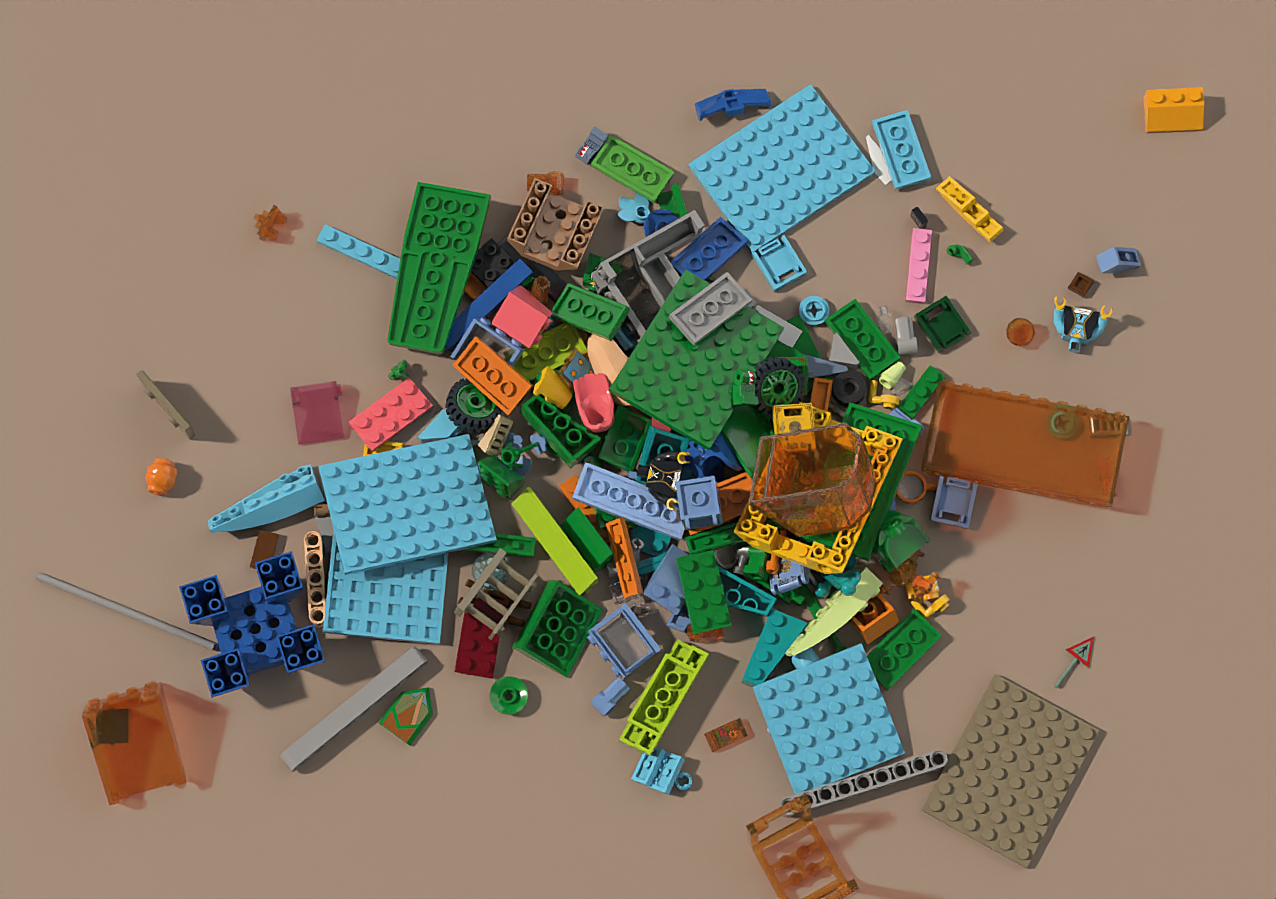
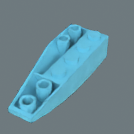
M309 464L301 466L289 474H283L278 479L218 515L213 516L208 520V525L211 533L252 528L294 515L325 501L313 468Z

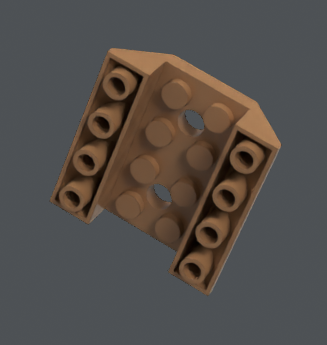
M535 178L507 241L521 256L554 270L578 269L604 210V206L587 200L584 206L551 193V184ZM557 213H562L565 216V218L558 219L555 215ZM548 243L552 248L546 250L542 247V244Z

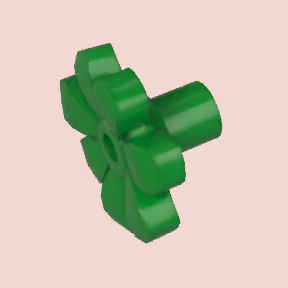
M406 360L399 362L397 367L394 365L391 368L392 372L389 373V379L393 380L395 377H400L405 381L409 377L404 371L407 368Z

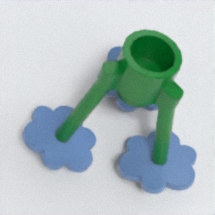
M510 432L503 445L504 448L501 449V459L509 468H513L524 477L525 474L530 473L532 461L526 458L525 455L520 456V454L534 449L537 454L541 455L547 450V441L545 437H541L539 433H536L530 437L532 444L522 448L523 438L514 432Z

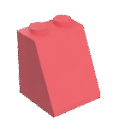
M520 285L509 292L491 324L530 348L533 345L537 346L543 337L541 333L543 329L547 330L552 322L550 318L553 313Z

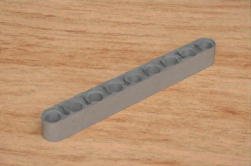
M416 646L411 648L280 755V758L292 772L296 771L428 663V660Z
M935 750L786 797L781 801L779 811L781 815L788 818L939 771L945 767L948 758L944 751ZM933 757H942L943 764H935L933 761ZM922 762L925 767L924 770L919 771L915 769L914 763ZM901 767L905 769L906 775L900 777L896 774L895 770ZM880 773L885 774L887 781L879 782L877 775ZM865 779L869 786L861 788L858 785V781ZM846 785L849 787L850 792L842 794L839 787ZM828 791L831 794V799L823 800L820 795L821 792ZM810 797L813 803L810 806H805L802 803V799ZM791 803L794 810L786 812L783 809V805Z

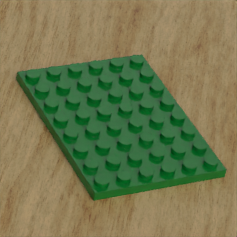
M685 269L609 388V392L709 451L737 406L733 405L735 371L737 369H746L755 372L756 369L754 367L756 365L761 366L760 362L767 358L783 332L784 327L746 306L693 346L669 319V315L709 286L710 283Z

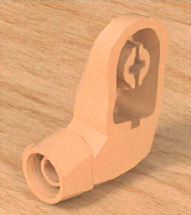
M592 334L587 342L589 360L596 375L598 373L606 374L609 386L611 387L627 362L628 357L613 339L609 341ZM611 393L616 405L623 407L632 406Z

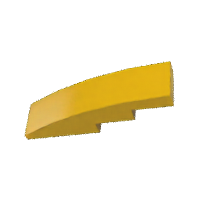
M950 176L936 188L949 205L989 243L1004 231L1003 227L990 217L989 212L976 202L975 197Z

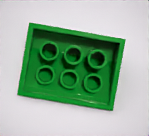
M754 405L736 406L720 433L750 477L758 476L761 474L775 444L774 427L768 415Z
M548 580L512 648L560 675L568 677L588 640L589 634L587 632L596 625L603 609L583 596H579L578 593L559 581Z

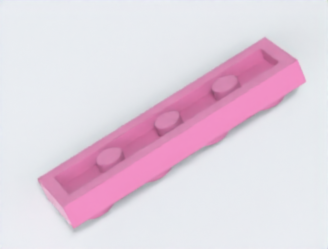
M913 228L906 302L925 304L932 230Z

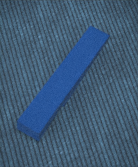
M522 259L515 262L455 318L446 345L447 350L452 352L457 347L474 318L484 317L488 319L503 304L509 292L522 285L534 273Z

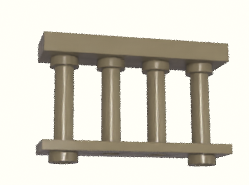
M501 548L453 612L459 617L463 612L466 614L470 613L492 629L493 632L488 637L490 640L495 635L500 636L505 629L503 623L527 591L531 593L537 584L535 579L538 576L534 574L528 580L506 564L503 559L506 552ZM495 568L503 570L525 586L520 595L494 577L495 575L492 572ZM484 583H490L514 601L509 610L484 592V589L481 588ZM474 597L480 598L504 616L499 624L473 607L474 604L471 601Z

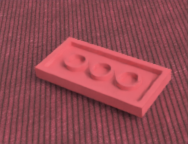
M408 378L350 420L349 425L373 453L430 411L433 405L414 382Z

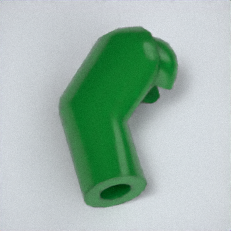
M952 244L947 248V253L950 256L961 257L966 265L974 260L963 245Z

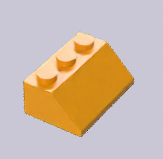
M1203 87L1146 90L1143 97L1146 133L1203 130Z

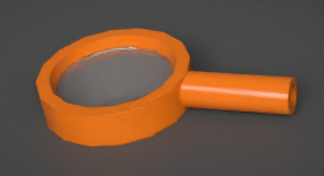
M906 471L896 496L903 503H918L923 499L926 491H936L938 484H927L924 477L918 472Z

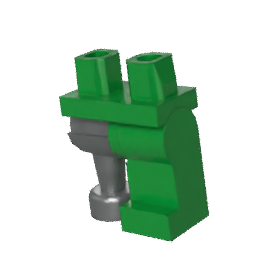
M746 541L738 543L735 550L739 555L738 565L733 567L732 574L742 579L748 576L752 580L767 581L769 573L766 572V563L770 561L772 554L754 548Z

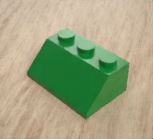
M579 507L576 508L560 526L594 574L605 568L607 563L613 562V552Z

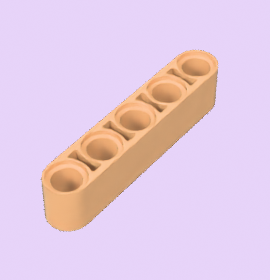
M310 531L304 537L308 610L312 624L315 627L321 628L324 626L327 597L324 543L318 532ZM312 538L319 539L316 545H310L309 541ZM315 556L320 558L317 564L310 563L311 558ZM314 576H321V580L318 583L311 582ZM316 594L322 595V599L319 602H314L313 597ZM317 613L324 615L321 621L314 620V616Z

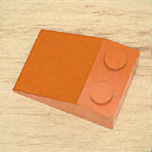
M880 593L874 598L871 597L867 601V607L861 612L858 611L849 620L867 644H870L899 623L895 609Z

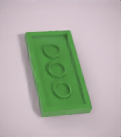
M612 135L609 136L591 163L592 168L654 204L674 175L673 170Z

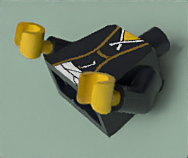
M667 451L658 454L655 459H652L650 467L640 464L638 466L636 476L647 478L646 487H648L649 493L658 502L666 505L669 510L677 511L674 508V503H678V500L672 499L676 497L677 492L675 482H678L680 479L683 464L690 463V461L685 460V455H690V452Z

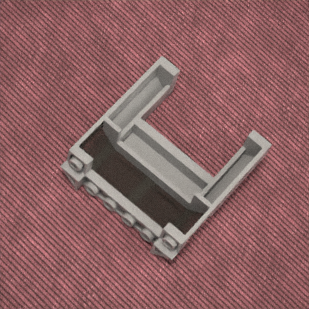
M695 210L601 262L598 269L591 273L598 295L605 292L606 298L630 308L624 322L628 333L633 334L636 344L639 343L680 279V276L666 256L693 242L701 234L705 226ZM745 288L744 291L752 299L748 306L754 309L757 303L748 289Z

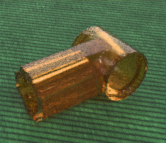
M553 171L548 174H527V191L530 190L536 178L551 184V193L556 195L563 194L564 173Z
M539 276L534 279L532 291H529L545 307H547L550 281L544 276Z

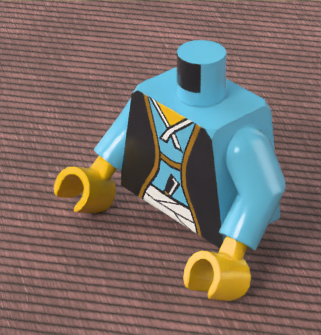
M1056 296L1054 303L1057 307L1054 309L1053 323L1057 332L1062 335V340L1070 342L1068 350L1078 353L1080 352L1081 344L1088 345L1090 341L1096 340L1104 331L1108 321L1107 317L1112 314L1113 308L1111 307L1109 313H1105L1103 311L1105 305H1103L1101 308L1102 315H1100V312L1066 306L1064 296L1063 302L1059 304L1057 303L1058 298Z

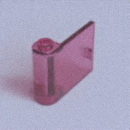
M331 381L290 388L298 444L344 438L339 406V396L342 395L341 384Z

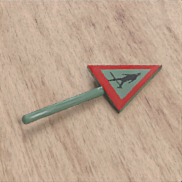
M1094 636L1066 649L1075 659L1057 681L1055 688L1059 687L1077 661H1080L1089 668Z

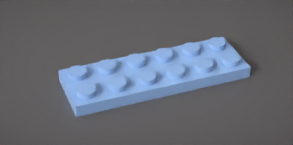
M585 462L572 496L573 500L619 518H625L627 521L676 540H681L685 528L682 524L679 506L676 502L674 503V508L677 511L669 510L666 505L658 502L649 493L646 485Z

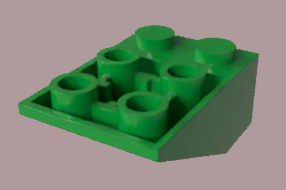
M496 455L478 462L480 476L482 477L481 481L488 487L491 485L497 489L496 493L504 499L507 497L511 500L525 483L524 477L514 469L509 468Z

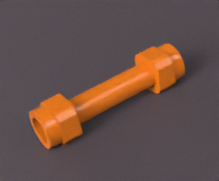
M787 530L778 531V534L787 537ZM772 554L770 561H767V573L775 575L779 571L778 556Z

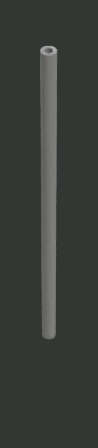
M40 572L36 576V580L212 651L216 646V643Z

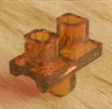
M273 205L269 214L264 210L261 215H254V219L257 220L255 227L259 229L257 235L260 236L259 239L262 241L267 239L273 242L277 239L279 232L273 229L274 224L276 223L283 227L288 220L287 216L280 212L279 207Z

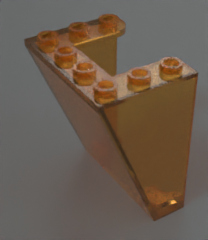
M152 681L139 689L131 687L126 689V693H111L105 699L99 700V698L89 700L88 704H85L82 719L109 806L119 803L121 798L125 797L126 799L130 795L166 784L170 786L171 783H176V786L186 783L187 777L161 682L156 683V681Z

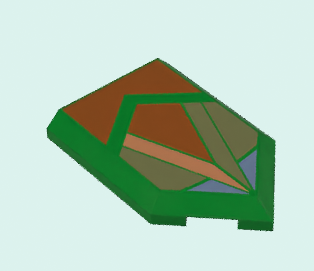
M429 687L401 692L378 724L411 746L433 715Z

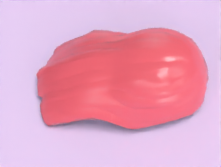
M591 373L580 377L579 380L575 379L573 385L576 403L585 427L594 433L608 430L614 422V402L609 392L610 386L606 374L598 373L596 375Z

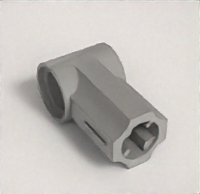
M904 316L895 319L897 353L899 355L917 354V340L914 337L912 317Z

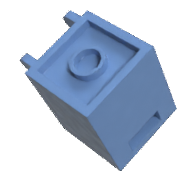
M715 476L675 482L680 517L685 530L724 524L719 488Z

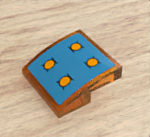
M576 347L573 348L564 360L565 364L557 373L574 392L573 381L575 379L579 380L580 377H584L586 374L594 373L591 362Z

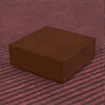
M1077 272L1068 289L1084 298L1094 281Z

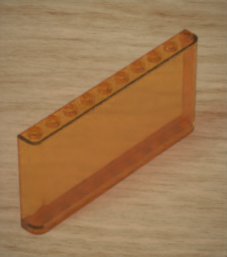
M949 380L939 381L921 472L938 477L942 475L944 478L952 477L980 485L1111 508L1129 416H1125L1126 414L1122 412L1109 413L1101 408L1092 410L1087 409V406L1084 405L1071 406L1063 401L1054 403L1049 402L1046 398L1033 399L1025 394L1016 396L1011 395L1008 391L994 392L987 387L978 389L973 388L970 384L956 385Z

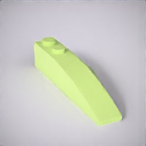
M867 567L854 569L861 574L860 582L856 586V592L852 596H845L841 592V588L836 589L827 599L826 603L828 605L823 609H819L816 613L818 618L809 622L805 627V635L803 633L799 635L785 654L787 656H794L830 636L848 622L858 611H863L868 605L867 601L871 597L874 598L880 592L879 587L883 583Z

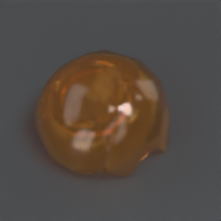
M1025 318L1013 319L1006 328V337L1015 346L1028 345L1035 335L1033 324Z

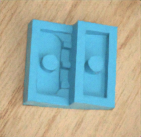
M656 747L651 756L642 754L631 780L669 795L685 759Z

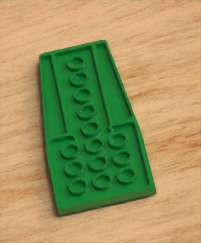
M417 182L404 234L387 338L391 346L435 354L444 353L479 249L491 200L490 194Z

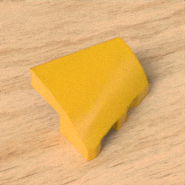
M547 366L542 371L541 380L535 384L533 394L535 396L542 394L547 402L563 409L571 400L575 390Z

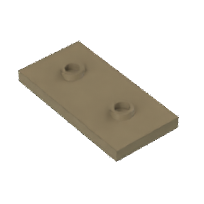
M142 370L136 375L146 388L145 393L151 400L155 399L171 417L169 421L175 428L179 427L191 440L195 433L190 424Z

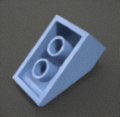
M672 544L641 594L672 614L677 615L685 603V598L675 559L688 556L689 554Z

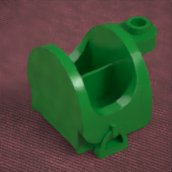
M889 510L885 522L878 531L872 555L884 571L891 573L894 569H898V566L921 546L929 543L930 539L913 517Z

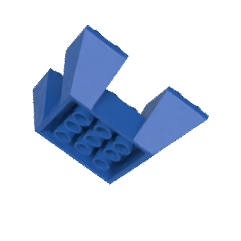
M292 551L254 563L261 587L233 596H225L217 575L179 586L189 623L213 626L221 654L201 660L212 698L250 686V675L285 664L289 674L326 662L315 625L300 629L296 627L290 602L303 589ZM249 609H255V613L252 616H247L246 613ZM273 621L280 622L277 628H270ZM260 627L261 630L258 634H252L253 628ZM236 633H242V637L239 640H233V636ZM260 645H266L264 652H257V648Z

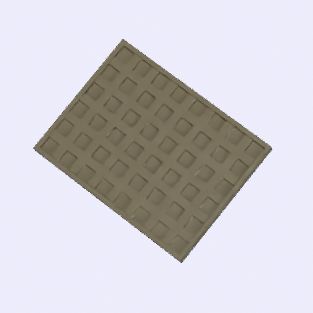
M995 674L921 811L1020 866L1027 868L1100 730Z

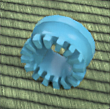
M685 772L679 773L675 780L676 788L681 791L688 790L692 785L691 776ZM683 776L689 779V783L685 784L684 787L678 784V779H682Z

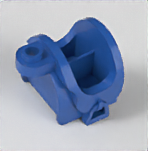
M721 433L709 451L693 441L689 442L691 447L684 451L690 452V455H685V460L690 461L687 466L697 478L715 476L717 483L724 481V463L734 470L744 469Z

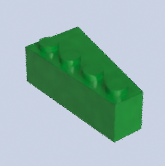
M534 395L521 407L520 413L541 437L546 438L548 445L570 469L600 445L601 438L589 432L586 427L573 421L570 416L563 414L554 405L540 396Z

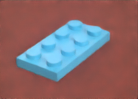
M908 110L872 120V125L895 190L931 180V175Z

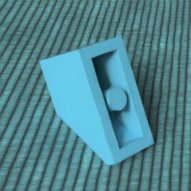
M443 409L418 436L419 442L424 444L457 437L462 432L460 429L461 425L459 424L456 427L453 424L454 420L450 421L449 415Z

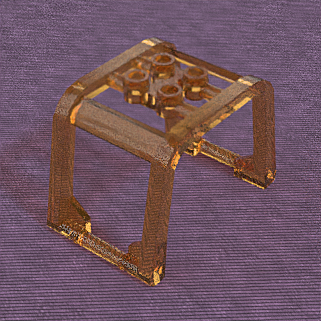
M806 793L746 825L750 847L779 899H789L784 891L792 885L798 886L802 880L809 876H816L819 870L829 866L836 880L802 899H821L834 891L837 892L825 899H843L859 889L854 879L847 880L819 833L811 817V801ZM790 810L793 814L801 812L802 818L759 841L758 835L769 828L768 823ZM807 827L814 842L807 846H799L797 851L790 855H783L778 862L770 866L762 851ZM819 849L824 859L817 863H810L805 868V863L801 859L807 858L809 853ZM793 863L794 869L797 872L792 873L787 880L780 883L774 872L782 868L787 869Z

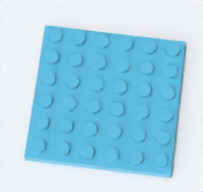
M862 643L752 687L795 795L831 784L905 753Z

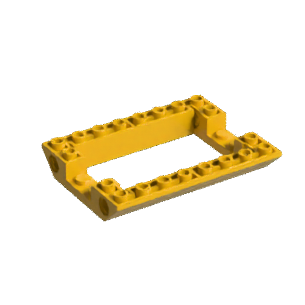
M812 406L815 436L873 456L832 550L815 541L812 546L779 535L777 527L769 524L763 525L798 452H784V444H782V452L778 453L776 451V443L774 444L735 527L734 533L754 548L821 573H843L903 438L866 426L864 431L831 420L830 412ZM801 409L790 410L788 416L801 415Z

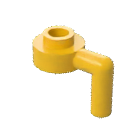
M870 381L869 403L881 404L883 408L890 410L899 406L900 398L897 396H876L878 381Z
M944 594L928 609H925L917 598L910 603L921 616L928 619L936 611H944L949 606L947 602L950 599Z

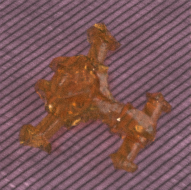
M919 548L901 563L898 569H894L889 573V581L879 587V593L889 596L888 591L894 586L901 587L911 584L912 588L917 590L915 594L911 595L912 601L921 603L920 599L924 594L930 593L933 584L937 580L940 581L941 578L937 572H931V576L927 580L923 576L917 575L918 563L916 561L918 557H924L925 555Z

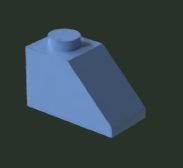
M1112 247L1096 255L1101 273L1114 274L1141 266L1137 251L1134 248Z

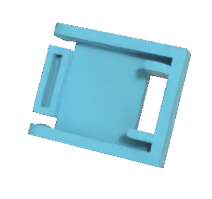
M785 235L781 237L782 246L777 238L759 248L760 258L755 251L751 253L774 292L807 275L805 267ZM791 270L795 272L793 276L782 282L780 281V276Z

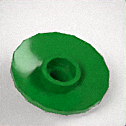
M512 676L502 677L495 681L489 693L490 703L501 714H516L527 704L528 690L525 684L518 678ZM507 694L513 695L511 700H507L505 697Z

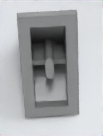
M835 333L830 362L856 370L860 362L838 333Z

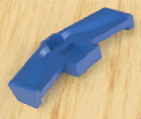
M729 89L695 103V110L699 121H702L703 118L722 110L729 117L745 113L744 106L767 105L771 107L772 101L766 89Z

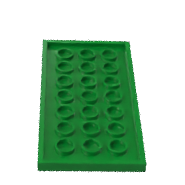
M849 403L842 420L843 424L862 431L865 430L866 426L903 438L851 554L853 557L869 562L876 545L878 531L886 520L922 431V425ZM833 442L810 500L834 493L839 512L826 517H818L806 523L801 522L795 533V538L810 543L815 541L832 550L873 456ZM830 500L822 501L820 503L821 506L824 502H830L833 505V502ZM811 505L806 507L803 517L808 515Z

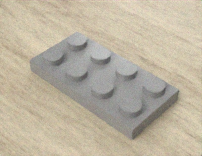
M726 272L669 315V319L694 346L748 306L752 299L732 276Z

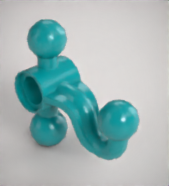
M850 556L843 573H823L826 581L816 585V596L819 598L827 597L831 586H834L836 589L841 588V592L845 596H852L856 592V586L861 579L860 572L852 570L856 566V558Z

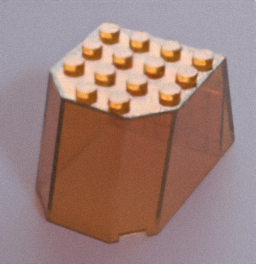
M847 423L760 437L748 504L799 537L852 529L871 510L876 480L863 438Z

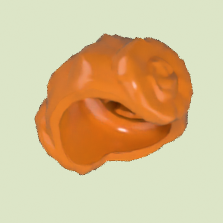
M156 458L154 463L148 466L145 480L149 493L167 495L168 491L173 488L177 477V469L171 460Z

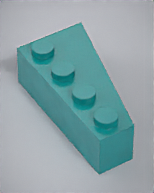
M718 566L727 607L768 617L771 609L774 608L777 602V598Z
M771 609L741 683L752 688L766 682L784 659L786 651L797 637L805 631L808 623Z

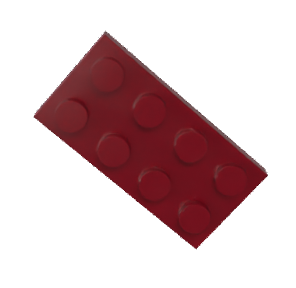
M474 597L471 601L474 604L473 607L499 624L503 618L501 613L480 598ZM496 600L505 607L506 601ZM464 612L454 672L493 678L500 636L495 635L490 640L488 637L493 630L470 613L466 614Z

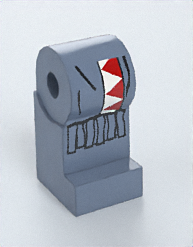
M594 126L588 138L579 147L575 157L589 165L607 141L608 135Z

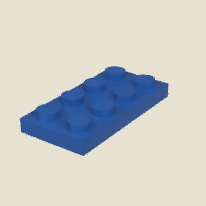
M719 217L672 259L670 263L680 277L686 269L707 281L746 246L748 240L723 218Z

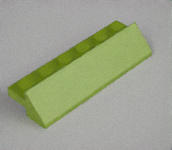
M527 487L511 505L580 596L582 593L587 595L592 591V586L598 583L597 576L532 489Z
M677 639L669 654H665L628 717V724L619 741L632 747L639 753L651 756L706 662L709 653Z

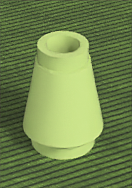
M898 361L881 373L879 382L887 389L895 387L906 370L905 365Z

